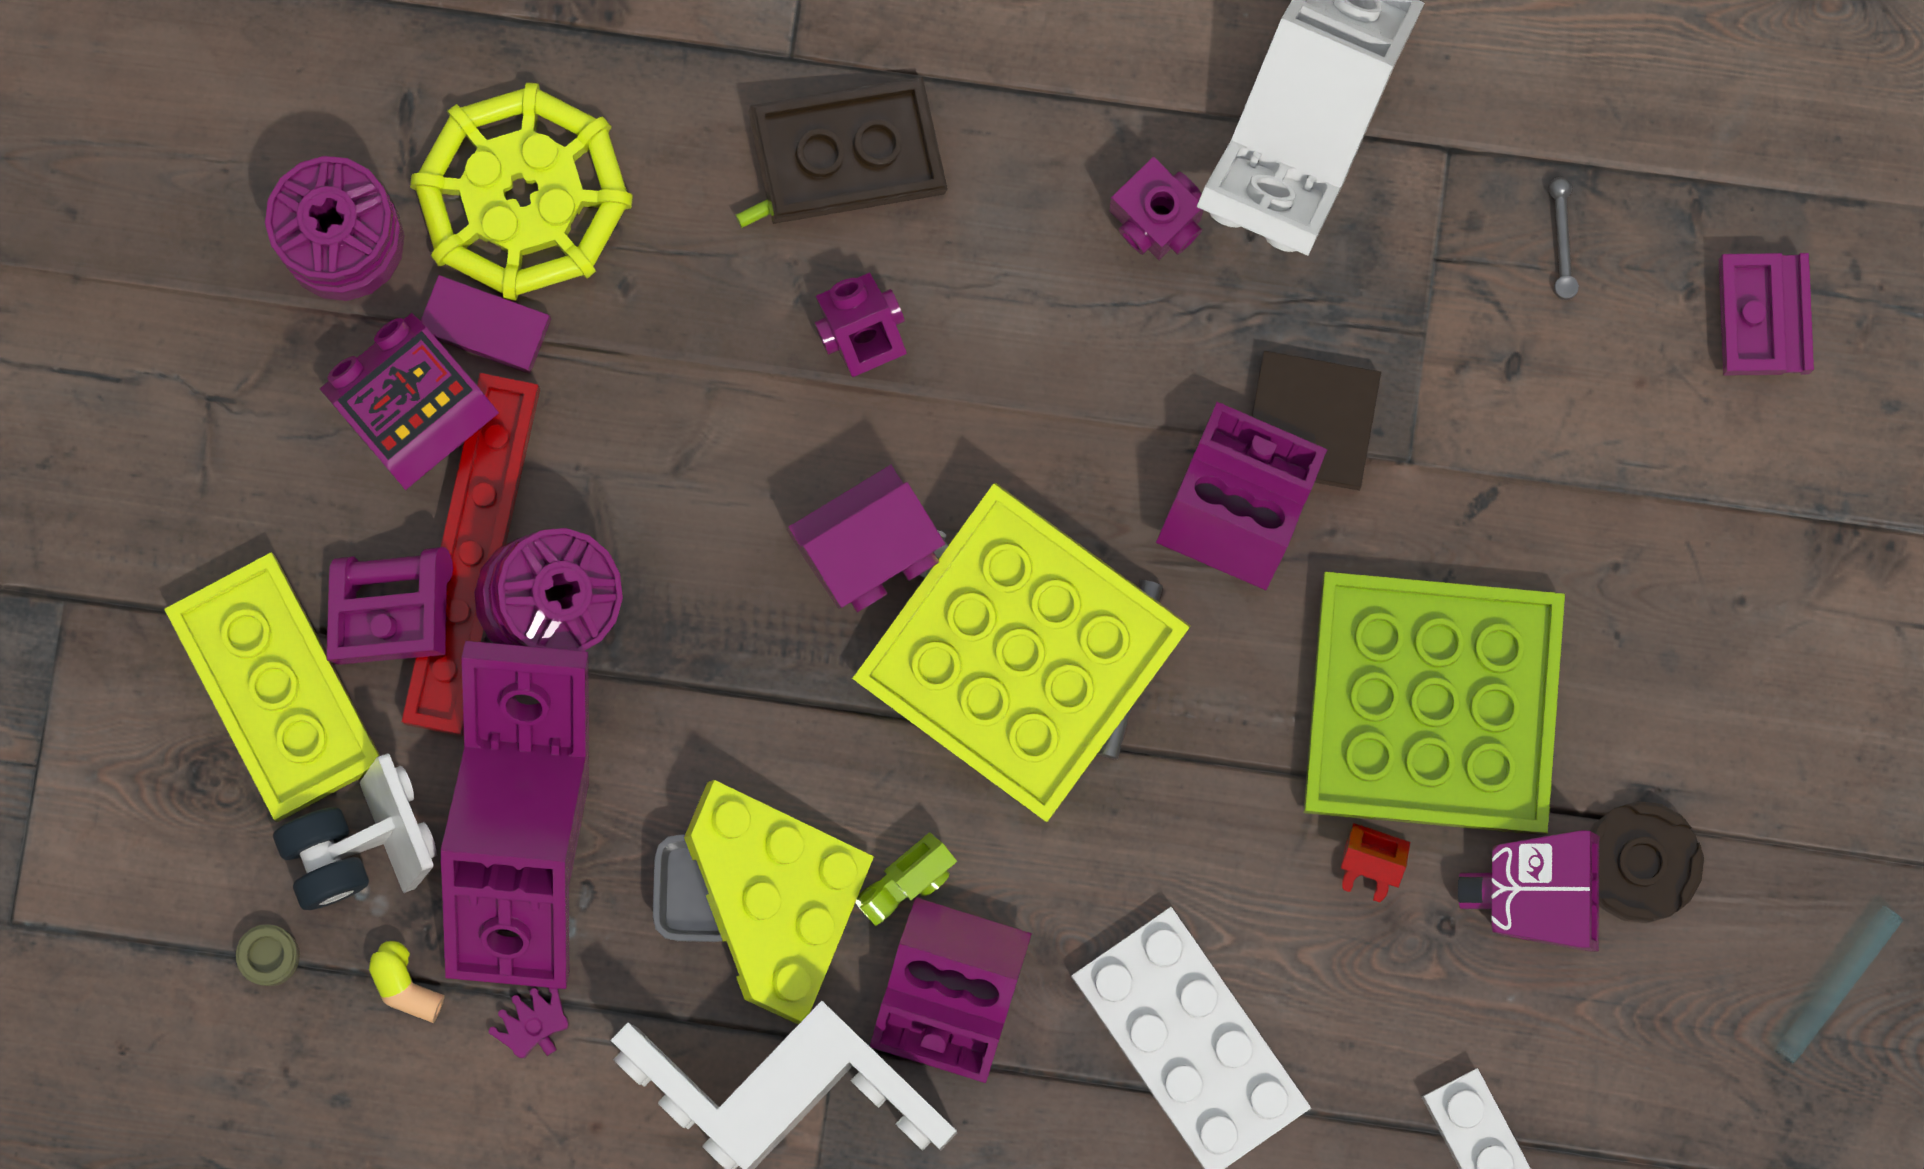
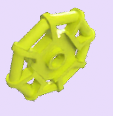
M527 82L525 88L464 107H459L457 104L447 111L449 118L419 172L411 175L410 188L417 192L434 249L431 257L437 265L443 266L446 264L503 294L504 299L515 301L520 294L579 276H584L588 279L596 272L594 265L624 210L632 207L633 195L626 191L609 135L612 126L603 116L596 119L540 90L538 83ZM523 113L522 129L486 140L476 128ZM538 115L577 134V138L564 147L554 142L549 136L537 133ZM466 136L474 145L476 151L467 160L463 175L460 179L443 177ZM588 150L590 151L601 190L599 191L583 190L575 165V161ZM524 178L527 184L536 183L538 185V191L530 194L531 204L525 207H520L516 199L506 200V191L513 188V181ZM442 194L461 196L469 225L457 234L453 233ZM583 207L599 208L577 247L568 237L577 213L578 215L580 214ZM479 238L487 243L489 241L501 247L503 251L508 253L506 268L467 248ZM556 245L566 255L521 269L523 255Z

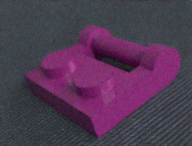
M445 547L427 548L418 556L360 562L355 557L333 559L329 569L327 661L342 665L445 655L447 582L450 581L453 572V563L449 551ZM419 580V592L356 598V592L360 590L362 585Z

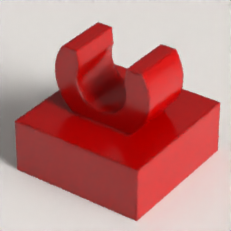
M1353 823L1345 844L1341 869L1345 870L1342 881L1343 890L1350 892L1354 880L1361 875L1377 882L1373 900L1380 903L1386 897L1389 885L1399 888L1406 870L1411 842Z

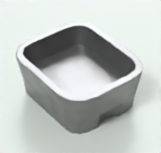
M685 835L668 836L658 845L654 860L653 921L655 929L665 939L675 941H722L706 895L709 894L697 861L691 858L684 839Z

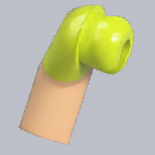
M397 941L382 943L378 952L372 954L369 963L370 974L382 1001L390 1007L434 1023L441 1010L445 995L412 982L406 967L409 963L410 953L403 944Z

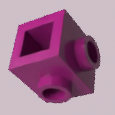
M1154 156L1111 197L1109 212L1123 224L1118 229L1120 234L1133 249L1142 255L1149 250L1160 260L1171 249L1179 255L1195 241L1203 230L1198 225L1202 218L1203 209L1197 207L1202 193L1185 174L1178 171L1173 176ZM1162 211L1166 213V215H1160L1155 212Z
M870 272L858 278L844 279L836 283L830 290L815 296L824 317L814 322L822 344L828 355L836 351L839 352L852 378L907 354L896 326L905 322L898 301L891 289L881 293Z

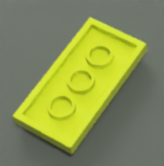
M272 552L164 609L276 822L282 821L364 777L376 757L380 756L335 668L330 661H327V653L276 556Z

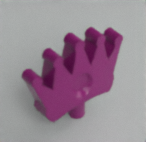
M532 988L530 995L533 997L534 1010L527 1006L518 995L513 996L512 1003L515 1004L519 1020L508 1015V1012L502 1009L498 1012V1016L503 1019L508 1034L499 1032L496 1027H490L489 1034L512 1049L514 1055L519 1058L525 1059L538 1044L546 1056L551 1055L557 1049L549 1036L567 1030L569 1027V1020L564 1015L559 989L549 988V992L552 994L551 1003L549 1004L539 995L538 989Z

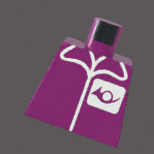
M1575 831L1493 846L1492 873H1460L1458 879V902L1460 909H1492V931L1502 936L1589 952H1599V836L1592 831Z

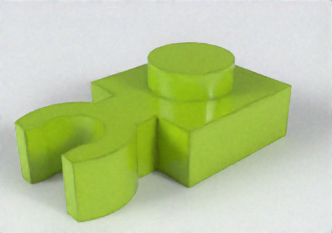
M929 832L884 870L886 875L880 881L864 889L858 895L855 903L866 917L877 926L888 918L904 899L912 900L918 894L927 896L937 890L948 879L950 873L947 870L957 860L946 846Z

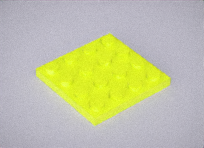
M993 483L938 559L939 563L933 566L852 679L1045 822H1048L1191 625L1000 485Z

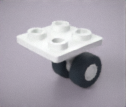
M388 753L376 757L360 781L362 792L375 822L374 825L344 839L349 834V828L341 809L329 807L296 818L282 825L274 832L273 839L281 858L284 860L301 858L307 874L297 879L293 884L295 895L303 910H314L331 905L366 888L369 884V878L362 861L356 857H347L384 844L403 893L416 889L433 868L431 858L437 855L433 836L426 823L417 824L409 804L410 801L414 800V792L408 774L402 766L394 767Z

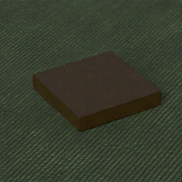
M1264 351L1252 417L1327 449L1314 483L1360 491L1381 372Z

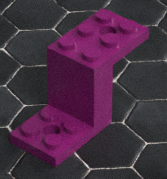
M465 641L462 653L464 750L441 847L445 978L566 989L570 972L569 884L589 787V655L585 651ZM515 695H529L540 703L533 705L523 704L517 701ZM497 930H510L515 932L519 936H502L498 934Z

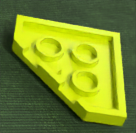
M716 780L709 781L684 836L692 860H696L709 893L706 895L722 941H727L739 973L736 978L744 999L799 1025L811 1012L874 856Z

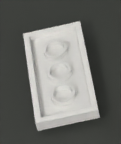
M1172 907L1071 976L1203 1169H1225L1311 1109L1306 1099Z

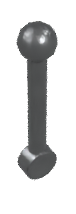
M1557 177L1550 182L1548 188L1550 195L1555 199L1560 276L1554 284V293L1561 300H1569L1577 294L1579 288L1577 280L1571 276L1567 197L1571 194L1572 186L1566 178Z

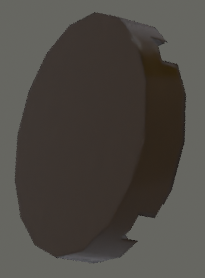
M1637 801L1612 809L1594 823L1590 831L1599 836V906L1603 910L1623 921L1649 923L1672 916L1691 901L1702 881L1704 855L1700 842L1698 843L1696 835L1691 830L1692 827L1682 815L1662 804Z

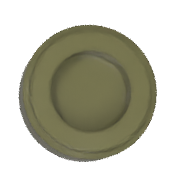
M265 924L250 929L242 936L236 949V962L240 972L249 981L262 986H276L287 981L295 973L300 960V951L295 938L285 929L275 925Z

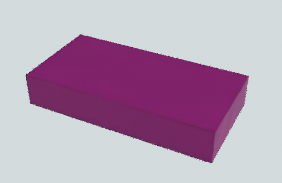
M438 275L421 322L438 341L530 374L550 325L551 317L548 314Z

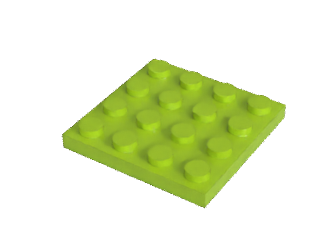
M1324 572L1304 813L1546 835L1549 823L1565 594Z

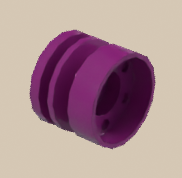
M321 156L300 162L279 179L268 198L265 226L271 247L299 284L323 299L349 301L372 294L390 280L402 259L405 234L396 207L390 200L385 188L372 172L348 158ZM335 212H338L343 223L341 226L331 224L327 233H325L319 222L321 219L331 220Z
M568 528L540 530L536 533L517 538L495 550L481 568L474 591L477 618L488 639L493 643L585 651L603 640L617 621L623 599L620 572L609 552L591 536ZM562 585L566 596L561 597L557 601L548 602L545 590L553 586Z

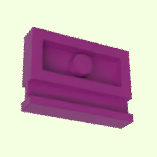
M1782 253L1722 254L1718 261L1723 376L1783 375L1784 373L1810 374L1814 370L1809 253H1800L1799 255H1782Z

